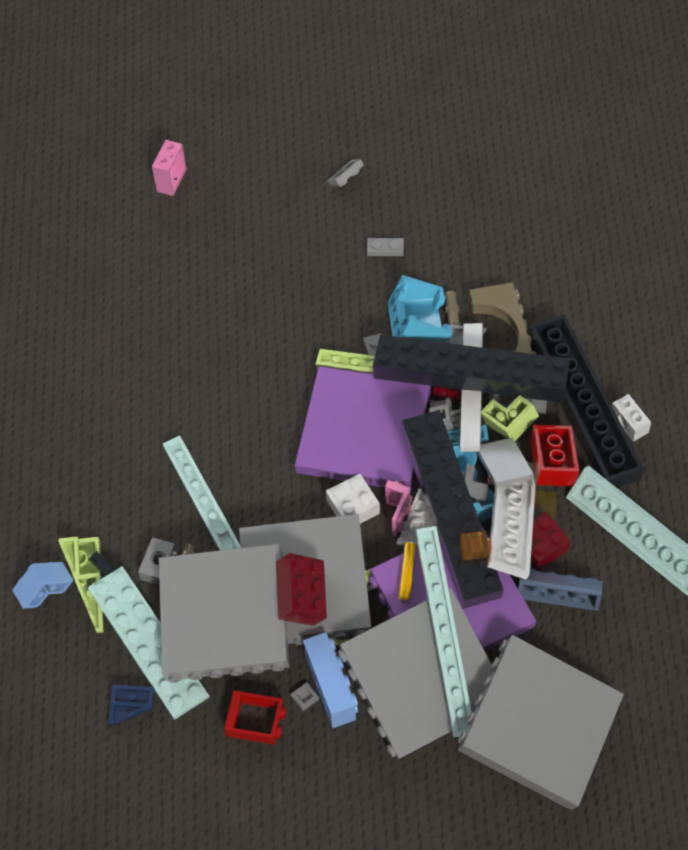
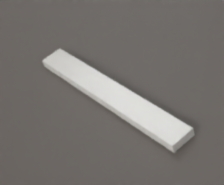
M482 323L464 324L463 345L483 346ZM462 390L461 452L480 451L481 391Z

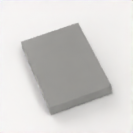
M513 438L481 444L480 451H476L496 488L533 480L534 474Z

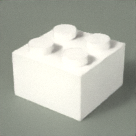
M361 474L326 490V500L336 517L359 514L361 524L380 514V504Z

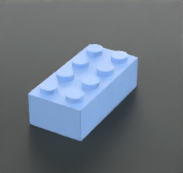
M327 632L303 640L305 657L332 728L355 721L356 713H358V702L355 694H351L350 681L347 674L344 675L343 664L341 658L336 655V646L333 638L329 639Z

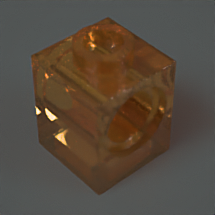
M486 531L464 533L460 536L463 560L487 558L492 546L491 539L486 536Z

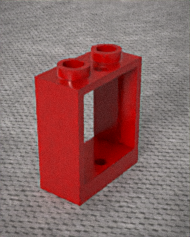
M234 690L224 729L226 736L275 745L276 739H280L282 734L280 721L285 719L287 707L284 706L283 699ZM242 704L276 709L271 734L236 729Z

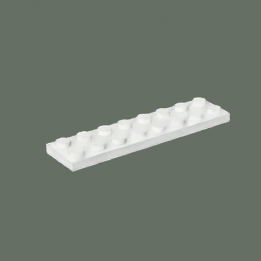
M527 462V464L529 465L530 469L534 474L533 464ZM535 474L533 480L495 487L488 557L489 568L526 580L530 574L536 486Z

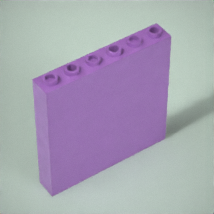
M319 367L295 463L296 473L342 481L361 474L367 485L385 488L388 480L393 482L399 481L404 486L410 487L411 492L415 469L401 432V423L404 419L427 413L431 386L374 379V375L368 372L360 373L349 369L339 370L332 367Z
M482 527L484 536H485V538H486V541H487V544H488V547H489V546H490V539L488 538L487 534L485 533V531H484V529H483V527ZM418 547L415 548L411 592L408 601L399 599L404 553L370 569L369 582L373 588L378 590V599L382 605H386L389 619L428 600ZM441 548L448 589H452L457 601L461 606L454 582L452 580L444 553ZM498 570L497 572L504 589L502 598L462 609L484 651L501 644L504 639L508 640L512 635L517 636L534 628L536 624L533 614L510 574Z

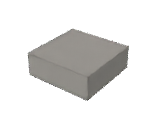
M307 682L290 694L302 711L319 700V696Z

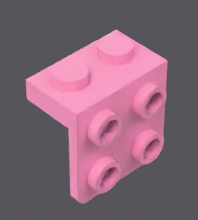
M388 480L385 486L386 503L397 507L392 518V536L396 537L398 532L402 533L404 518L410 514L413 496L410 495V487L404 486L399 481L393 482Z

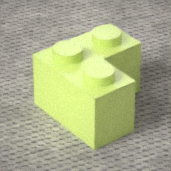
M520 395L507 408L492 399L481 411V415L489 427L506 439L513 438L514 441L539 417L534 405Z

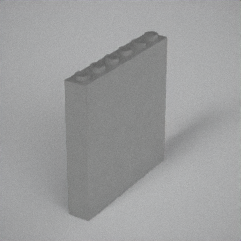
M359 514L239 528L241 548L280 544L283 557L293 553L324 560L327 618L314 626L287 621L288 644L303 645V640L327 632L328 638L345 640L348 637L358 636L372 629Z
M280 544L159 558L162 675L167 681L176 683L180 682L181 679L188 678L190 680H200L206 676L220 678L224 674L239 676L243 672L258 674L264 672V670L282 671L284 668L290 667L287 621L278 620L276 561L283 557Z
M450 588L448 590L471 712L474 713L477 708L474 705L479 694H483L485 690L483 683L488 675L491 676L493 669H491L492 664ZM428 600L340 644L339 657L343 663L347 662L350 668L347 670L351 680H356L360 687L357 691L362 700L366 699L369 705L367 711L370 717L377 720L379 724L377 730L381 738H386L389 744L386 747L391 757L395 756L398 760L452 731Z
M512 635L508 640L504 639L499 647L501 654L499 658L496 657L491 665L493 672L491 676L488 675L483 683L485 690L483 694L478 695L474 705L477 708L474 713L471 712L466 724L469 726L466 732L463 731L458 739V743H460L458 751L552 801L573 810L581 802L624 694Z

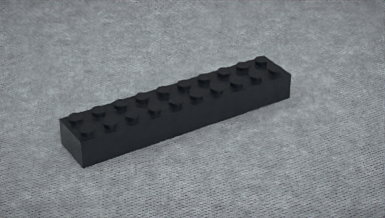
M563 314L530 325L529 335L538 355L570 358L564 403L561 404L593 469L616 488L641 480L644 468L566 315Z
M380 335L373 362L374 379L481 391L482 393L513 397L520 395L528 399L564 403L570 358Z
M440 410L402 420L401 432L433 525L437 526L439 542L462 609L502 598L504 589L497 570L488 567L489 547Z

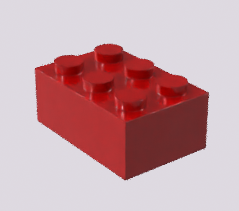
M533 425L529 441L536 485L574 486L579 474V466L572 426Z

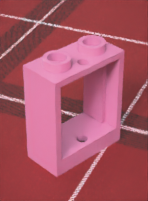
M165 140L152 165L157 192L173 196L186 171L183 146L180 143Z

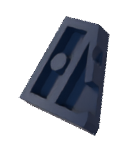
M113 684L108 724L114 725L152 710L155 694L154 687Z

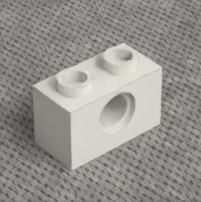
M629 394L612 403V408L624 431L632 441L649 433L651 421Z

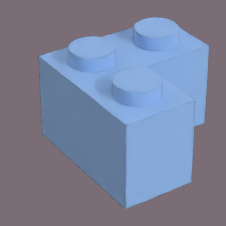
M63 562L34 563L28 567L23 577L18 580V583L13 588V592L23 609L36 608L41 605L48 594H61L65 592L74 580Z

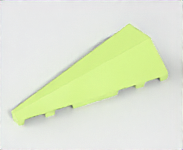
M78 537L59 538V543L97 633H104L103 611L88 590L89 586L102 579L100 571L88 561L96 551L101 555L99 537L78 539Z

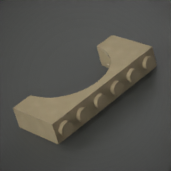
M513 283L469 290V301L473 314H489L504 320L511 326L517 336L518 346L515 352L536 354L535 351L531 350L532 339L530 335H527L526 319L523 320L522 317L524 314L523 306L518 303L519 292L518 289L514 288Z

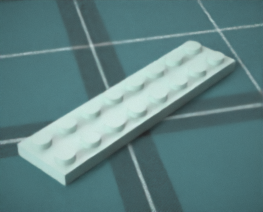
M590 466L585 467L566 498L688 596V544Z
M123 567L118 568L88 587L89 592L151 686L154 687L155 692L174 720L209 698L208 693L199 680H190L188 678L173 683L167 681L162 675L161 623Z

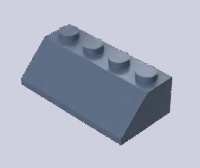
M530 569L527 580L520 578L518 590L524 600L598 611L602 596V581H598L595 578L584 579L578 578L575 575L564 576L557 575L555 572L544 573Z

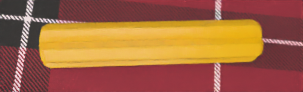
M406 542L404 547L399 599L404 601L410 599L416 544L413 542Z

